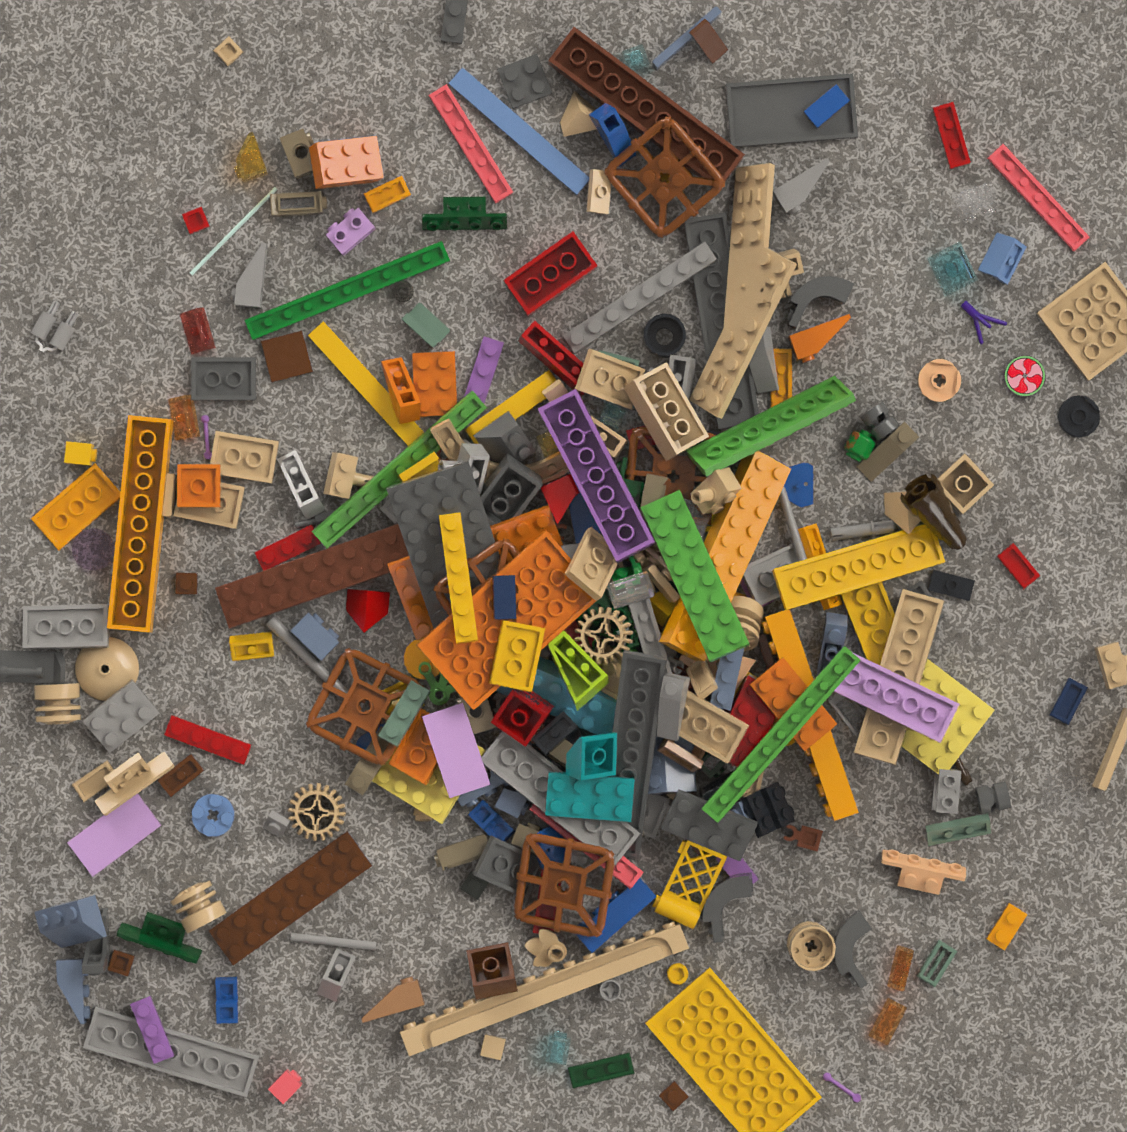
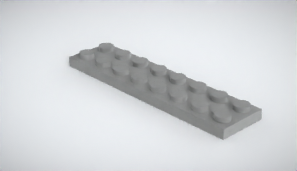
M502 731L481 757L483 764L545 813L548 772H564L529 744L525 747ZM549 816L582 843L604 847L609 851L612 850L615 854L613 856L614 867L641 834L627 822Z
M98 1006L95 1007L83 1048L247 1098L260 1055L164 1027L175 1055L154 1064L136 1018Z

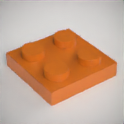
M177 464V507H221V465Z

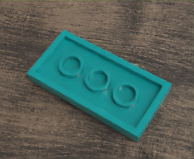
M548 772L545 815L631 822L635 779L606 776L578 780L566 775V773Z

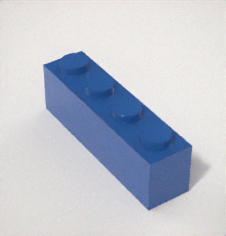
M579 490V494L573 498L569 505L576 543L581 542L585 531L590 527L599 534L601 533Z
M639 878L631 889L626 887L622 892L615 891L612 894L608 903L602 935L599 937H588L576 934L577 937L593 953L656 898V895ZM599 906L592 912L594 915L592 920L595 924H597ZM583 920L578 924V926L588 928Z

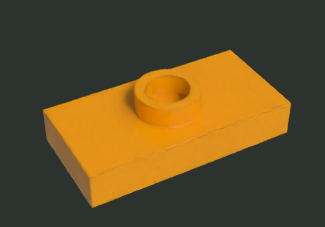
M400 176L364 193V196L372 213H375L411 196L403 177Z

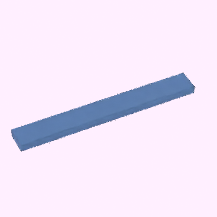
M463 67L449 82L452 88L574 194L578 195L589 182V177Z

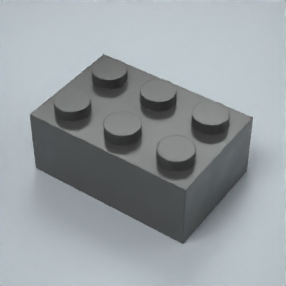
M508 453L484 483L480 494L490 525L519 516L543 485L542 476Z

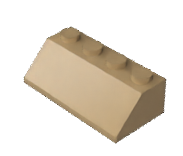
M667 362L634 379L623 387L665 461L672 459L709 437Z

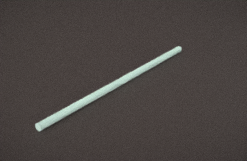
M274 187L194 267L190 274L193 276L194 273L270 198V194H274L278 189Z

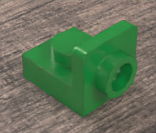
M633 556L629 557L630 566L618 568L614 571L611 580L615 590L641 584L639 575L643 574L640 562L636 563Z

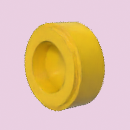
M674 963L668 968L667 977L671 983L680 985L687 980L688 970L683 964Z

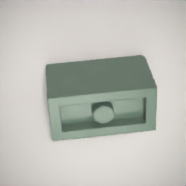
M418 303L409 314L406 313L402 318V321L433 349L450 332V329L421 303Z

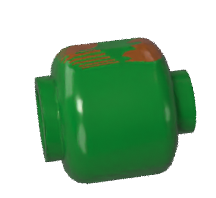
M863 429L860 432H851L844 445V449L847 451L846 455L858 462L867 460L876 445L874 440L871 439L873 435Z

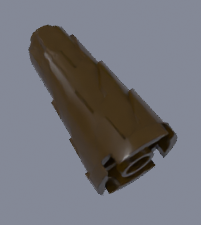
M924 474L912 480L904 488L907 492L904 496L901 492L900 500L903 505L951 549H962L966 545L967 536L960 525L961 522L953 511L950 501L944 493L939 479L934 474H931V478Z

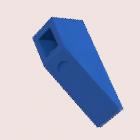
M605 103L589 114L613 158H616L631 145L627 129L614 107ZM636 152L633 153L628 159H626V160H625L621 165H619L618 167L622 166L623 164H625L626 162H628L630 159H632L633 157H635V156H636Z

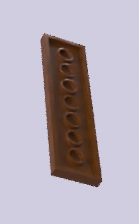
M347 831L209 930V933L234 966L369 869L372 864Z

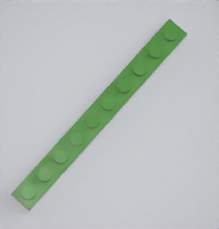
M471 391L431 427L449 418L459 433L487 407ZM430 428L312 531L326 548L332 545L388 495L387 487L402 483L398 478L399 474L431 453H436L441 449Z
M843 646L701 809L718 823L861 660L847 647Z

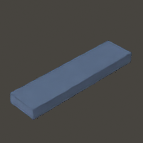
M714 7L658 55L652 61V66L656 70L662 67L693 40L689 32L704 19L710 24L721 16V10L718 7Z

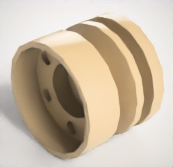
M734 596L731 604L750 644L744 647V651L752 650L759 641L764 610L757 601L749 597Z
M79 683L34 686L35 700L45 701V706L35 708V711H45V716H37L36 722L52 725L69 724L70 722L81 720V714L71 715V710L81 709L80 705L71 704L72 699L80 697Z
M210 880L197 883L185 889L175 899L170 901L172 906L182 902L183 907L177 909L176 913L187 912L188 915L181 920L187 934L227 913L220 900L210 902L209 899L216 894L215 890L207 894L205 893L204 889L212 886Z
M806 921L799 923L792 928L787 939L789 954L797 965L805 970L817 971L824 969L835 956L836 946L833 937L824 926L817 922ZM812 940L815 946L810 947L808 950V947L805 945V943H810V941Z

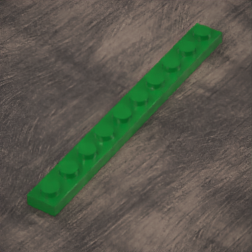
M440 241L245 320L252 340H256L448 263L450 259L443 242Z

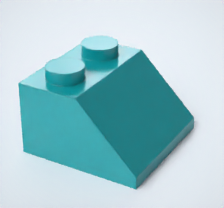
M612 732L579 737L566 754V775L578 780L616 775L617 733Z

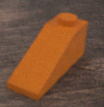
M850 314L790 335L788 338L796 360H802L805 363L815 359L814 355L851 318Z
M402 357L381 361L392 406L399 424L420 420L421 402Z

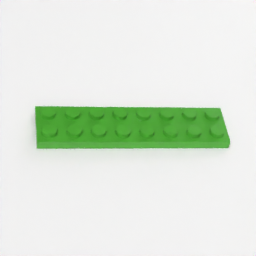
M833 376L686 451L691 461L707 477L715 470H721L735 464L756 451L770 446L786 436H790L792 433L811 425L821 418L829 416L841 408L847 407L855 402L856 399L854 394L836 376Z
M678 490L640 507L709 661L713 662L749 646V641L681 491Z

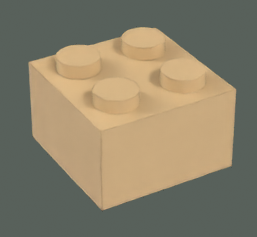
M966 454L958 458L938 477L945 495L952 507L960 515L964 514L994 486Z

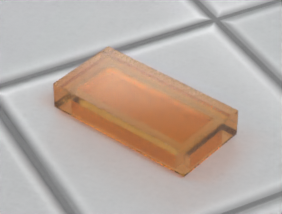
M887 998L868 1036L888 1046L907 1007Z

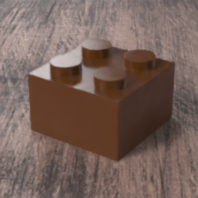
M508 942L466 950L476 1000L518 992Z

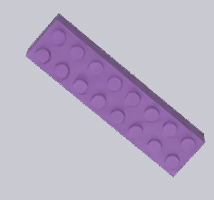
M574 389L538 408L616 562L619 563L656 544L579 392Z

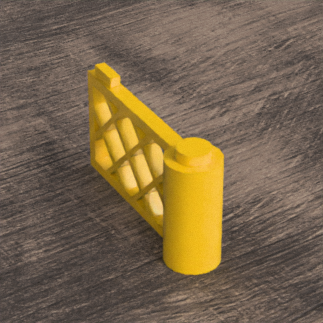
M682 840L677 851L680 853V857L661 896H656L652 907L655 908V913L694 929L727 856L689 840ZM689 846L698 848L701 855L690 859L687 852ZM714 855L721 859L718 865L710 867L706 857ZM703 859L707 869L696 872L692 862ZM689 864L692 874L682 877L679 871L680 866ZM709 873L710 883L701 886L698 876ZM694 877L698 887L687 890L684 880ZM678 882L681 883L684 892L678 894L669 891L671 885ZM700 891L702 895L701 903L698 904L692 901L689 894Z

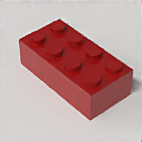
M572 231L505 278L503 282L529 317L595 271L598 265L574 231Z
M750 676L744 677L732 702L731 711L727 712L749 725L732 759L728 763L736 768L769 732L776 718L749 685L755 680Z

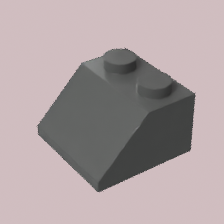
M509 411L473 435L489 454L490 461L500 464L507 453L519 462H522L536 452Z

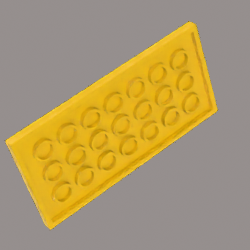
M710 967L645 1022L738 1132H783L822 1098Z

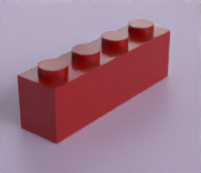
M534 320L520 336L518 342L574 390L584 363ZM578 391L581 397L585 394L584 392Z

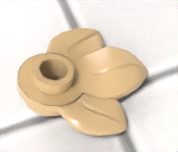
M540 929L539 937L532 938L525 943V948L536 956L533 961V966L548 967L552 962L563 960L567 954L565 944L558 941L557 935L548 929ZM554 949L560 950L558 953L553 952Z

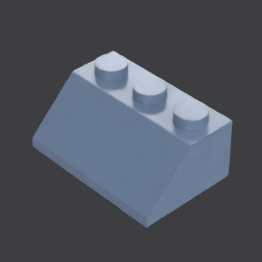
M656 735L648 794H676L678 789L684 792H697L696 772L692 773L657 751L663 738ZM680 736L678 741H674L675 744L690 753L694 748V744Z
M95 895L34 912L40 933L61 948L107 937Z

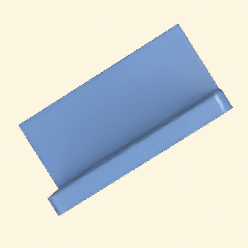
M996 233L978 270L1008 285L1026 246L1013 237Z

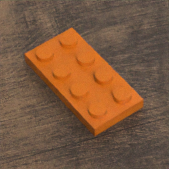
M783 657L749 684L777 720L783 716L807 688ZM821 705L793 739L803 751H806L834 728L837 723Z

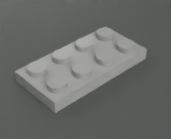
M109 605L23 606L22 648L24 650L109 648V628H107Z

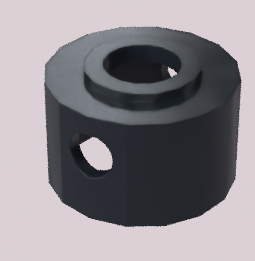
M662 313L654 316L644 328L643 340L645 347L651 354L657 357L668 358L670 355H676L682 349L686 340L684 324L672 314ZM664 328L671 331L673 338L669 344L661 345L656 340V334L660 329Z

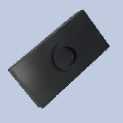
M933 570L928 590L970 601L975 580Z

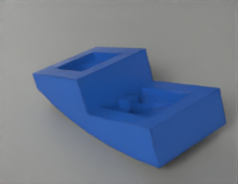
M484 800L468 814L489 836H494L506 842L515 832Z
M216 977L217 1024L238 1023L237 977Z

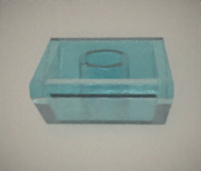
M960 241L927 258L945 297L978 281Z

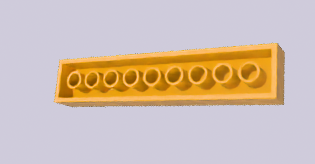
M128 415L107 628L153 632L164 516L162 515L166 475L169 472L174 423L171 419Z
M759 450L741 459L734 476L742 489L736 494L737 497L734 500L726 503L723 506L724 509L716 514L704 541L730 602L736 593L791 471L789 467ZM680 597L676 602L659 642L693 661H705L707 657L706 652Z
M790 609L763 617L764 622H762L761 626L763 632L769 634L771 642H768L771 654H775L777 660L783 657L808 687L814 679ZM830 730L804 753L807 757L810 756L812 763L809 764L812 776H817L819 783L815 785L819 796L825 799L826 804L822 805L825 815L836 821L859 812Z

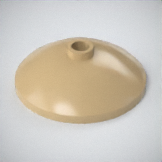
M109 637V648H82L76 660L75 674L84 692L95 699L106 701L132 679L136 683L139 675V663L135 652L127 643L120 639ZM103 665H107L109 667V671L107 673H104L102 671Z

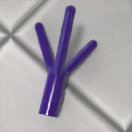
M967 300L960 306L973 318L980 344H983V338L978 321L989 329L992 326L987 321L1004 326L1007 325L1005 321L980 314Z

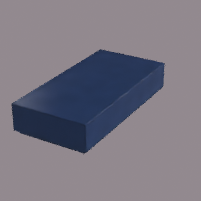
M515 575L492 576L494 619H516Z
M1068 678L1049 716L1069 725L1088 687Z

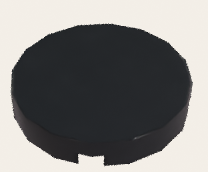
M1077 395L1069 397L1058 410L1059 426L1071 437L1081 438L1088 436L1099 425V407L1087 396Z

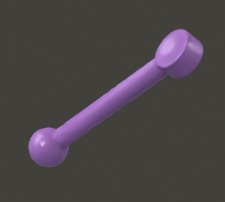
M203 415L201 421L204 424L206 446L204 457L211 459L212 452L210 451L208 433L209 417Z
M830 1073L823 1075L825 1081H830L852 1097L854 1102L861 1100V1096L858 1093L854 1094L831 1077Z

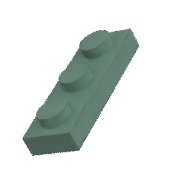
M411 680L378 736L398 747L430 691Z
M988 813L925 826L928 846L991 834Z

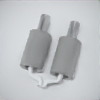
M53 301L48 312L43 311L31 331L36 336L35 342L40 346L39 350L42 352L46 350L55 351L57 348L63 351L75 331L72 325L78 317V313L72 311L66 323L61 321L49 342L54 348H43V345L38 341V338L46 339L57 319L54 317L60 305L57 301Z

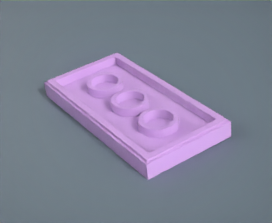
M463 703L422 716L449 798L490 785Z
M137 793L107 816L103 815L67 843L93 877L159 828L161 824Z

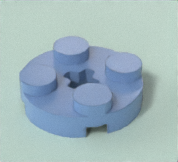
M208 794L201 797L195 803L192 809V821L200 833L206 836H220L231 828L235 811L233 805L226 797L218 794ZM211 809L212 811L219 812L217 815L218 820L215 822L207 817L210 815L209 810Z

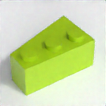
M562 631L548 644L550 654L578 711L609 683L608 675L565 631Z

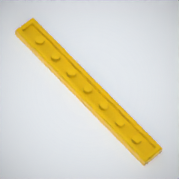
M324 321L308 335L408 446L424 433L415 421L399 424L389 393Z

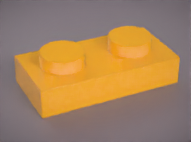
M1008 903L986 939L1005 951L1027 914Z

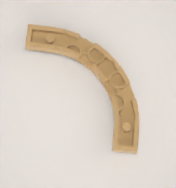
M448 418L431 427L430 431L450 461H457L461 443L465 442ZM560 451L541 461L525 465L542 476V484L570 472ZM488 462L484 483L499 463Z

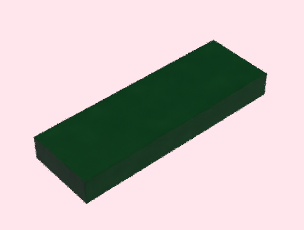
M630 1052L568 1067L572 1088L635 1074Z

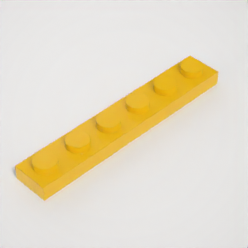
M461 513L439 515L456 644L478 641Z

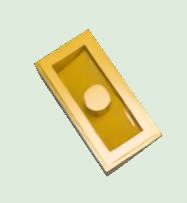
M272 631L229 636L232 661L274 657Z

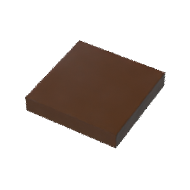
M303 331L261 341L272 383L313 372Z

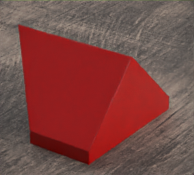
M571 474L541 487L557 525L573 498L579 494Z
M347 589L346 611L363 633L388 614L390 592Z

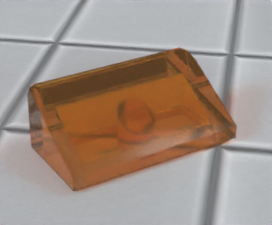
M191 395L168 399L171 417L174 421L173 428L176 441L199 437L200 432L195 404L191 400Z
M897 945L887 984L888 987L902 992L905 990L914 953L912 948Z

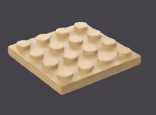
M1106 262L1036 313L1087 381L1127 352V290Z

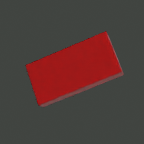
M1014 543L996 556L1023 589L1040 577V574Z

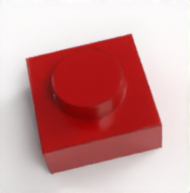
M202 206L182 214L190 235L210 227Z

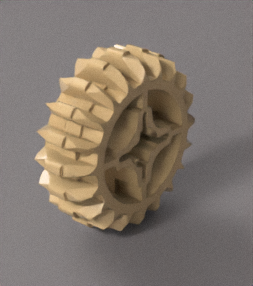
M599 607L597 614L594 609H591L592 617L584 614L583 617L586 622L578 621V624L583 627L582 629H575L576 633H581V637H576L575 641H582V644L579 646L582 649L585 648L584 651L590 654L593 661L596 658L597 665L602 663V659L605 665H609L610 658L613 663H617L616 655L622 658V649L630 650L625 644L633 642V640L627 639V635H632L633 631H626V628L630 627L631 624L629 622L622 623L625 621L626 616L622 615L618 618L620 613L618 610H615L612 614V608L607 607L604 613L603 607ZM604 618L598 630H589L595 621ZM610 620L614 621L618 626L620 636L612 633ZM606 630L607 632L605 634H608V636L613 637V639H604L602 642L601 640L603 638L594 635L595 633H604ZM588 636L596 640L597 652L590 646ZM610 642H619L613 651L604 654V650L607 649V645Z
M317 783L316 790H314L313 785L309 784L308 792L302 787V796L297 792L294 794L298 801L290 800V803L295 805V808H288V812H294L295 816H290L289 820L296 819L297 823H294L292 828H296L299 825L301 829L298 830L297 834L300 835L303 831H306L305 839H308L310 834H313V841H316L317 834H320L321 839L325 840L326 832L328 836L332 837V828L337 832L340 830L336 823H344L342 819L338 818L339 816L346 815V812H339V808H344L345 804L338 805L337 801L342 799V796L333 797L337 790L334 789L331 793L327 792L329 785H326L324 790H321V783ZM315 794L312 807L300 808L301 803L306 797ZM321 795L331 801L334 810L326 809L322 806ZM318 801L319 810L328 813L319 815L320 818H317L316 823L315 814L306 811L315 809L314 806H317ZM300 814L311 817L312 829L302 822ZM334 816L333 821L328 827L319 830L322 817Z

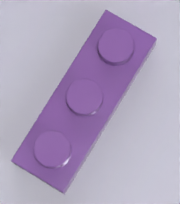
M483 337L465 396L473 391L485 404L504 345L503 342Z
M148 996L131 1003L130 1006L153 1063L156 1064L173 1057L175 1054L152 997Z

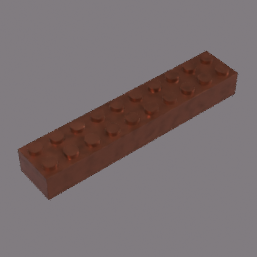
M576 27L572 28L548 60V65L600 104L607 103L614 107L620 118L642 135L661 119H665L666 116L672 117L697 146H701V151L720 172L725 182L744 158L745 154ZM664 128L650 139L652 143L662 150L664 147ZM672 130L670 150L681 161L691 151ZM695 156L684 164L696 176L714 179Z
M397 524L216 587L215 590L228 627L234 628L389 574L390 571L387 564L407 557L409 554Z

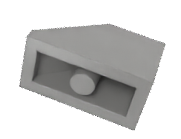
M336 948L316 994L336 1002L356 956Z

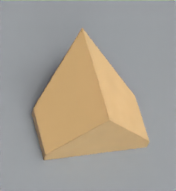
M575 91L560 121L564 137L596 130L589 116L596 108Z
M901 492L884 493L885 515L909 534L921 520L916 516L914 517L900 500Z

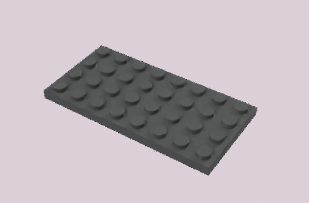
M469 461L386 488L433 629L448 617V614L436 597V591H434V586H437L438 582L447 576L439 515L461 513L467 559L469 557L472 559L495 543ZM498 551L476 565L485 580L497 572L500 558ZM469 570L471 589H473L480 583L473 572ZM444 593L451 603L450 594Z

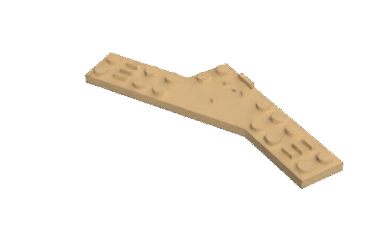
M771 163L736 168L724 328L689 399L721 419L797 266L795 262L769 249L775 165Z

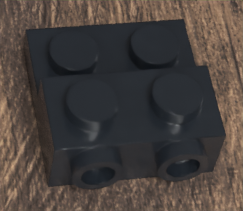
M779 782L767 785L741 798L748 817L757 821L755 829L757 838L795 821L793 817L794 809L788 805L785 798L786 791L783 786H780Z

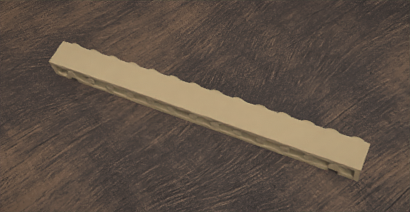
M674 921L662 925L663 929L660 931L648 930L642 933L643 937L635 940L633 936L623 940V945L615 947L612 944L604 947L603 953L595 955V952L582 956L584 960L577 963L575 960L563 963L564 968L555 970V967L543 971L544 975L538 978L535 975L524 978V983L517 985L518 992L483 998L478 1001L472 998L463 1002L464 1006L458 1009L455 1006L444 1009V1014L436 1017L434 1013L424 1017V1022L416 1024L415 1021L403 1025L404 1029L400 1031L408 1055L412 1056L431 1047L438 1046L648 965L669 955L689 949L680 923L675 924Z

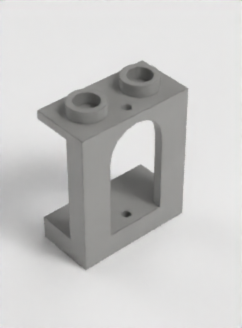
M939 769V775L934 772L931 810L940 813L958 814L960 770Z

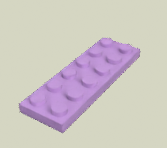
M855 654L861 661L833 692L941 743L960 704Z

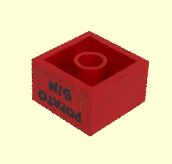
M512 689L491 723L526 747L554 706L533 691Z

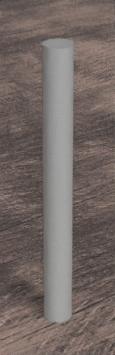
M783 487L779 495L798 560L802 561L807 559L786 489Z
M291 933V941L376 951L377 942Z

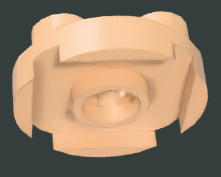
M936 359L925 364L918 375V387L922 395L934 402H944L952 398L959 391L961 385L959 371L950 361L944 359ZM938 375H942V379H945V383H942L940 387L933 381Z

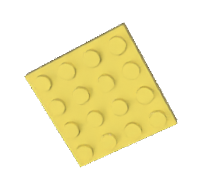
M927 659L920 685L960 705L941 743L907 727L901 747L939 775V769L950 770L994 712V709Z
M478 746L480 755L482 757L486 750ZM394 751L386 764L381 766L372 781L443 824L460 795L449 798L439 766L435 769L427 785L391 766L389 762L395 753Z

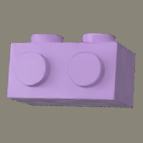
M359 208L356 210L350 209L344 214L343 217L345 219L339 224L335 222L327 229V238L342 256L346 255L375 230L374 225Z

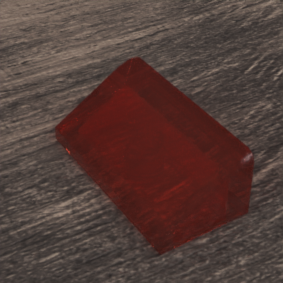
M204 307L195 308L180 314L191 355L216 348Z

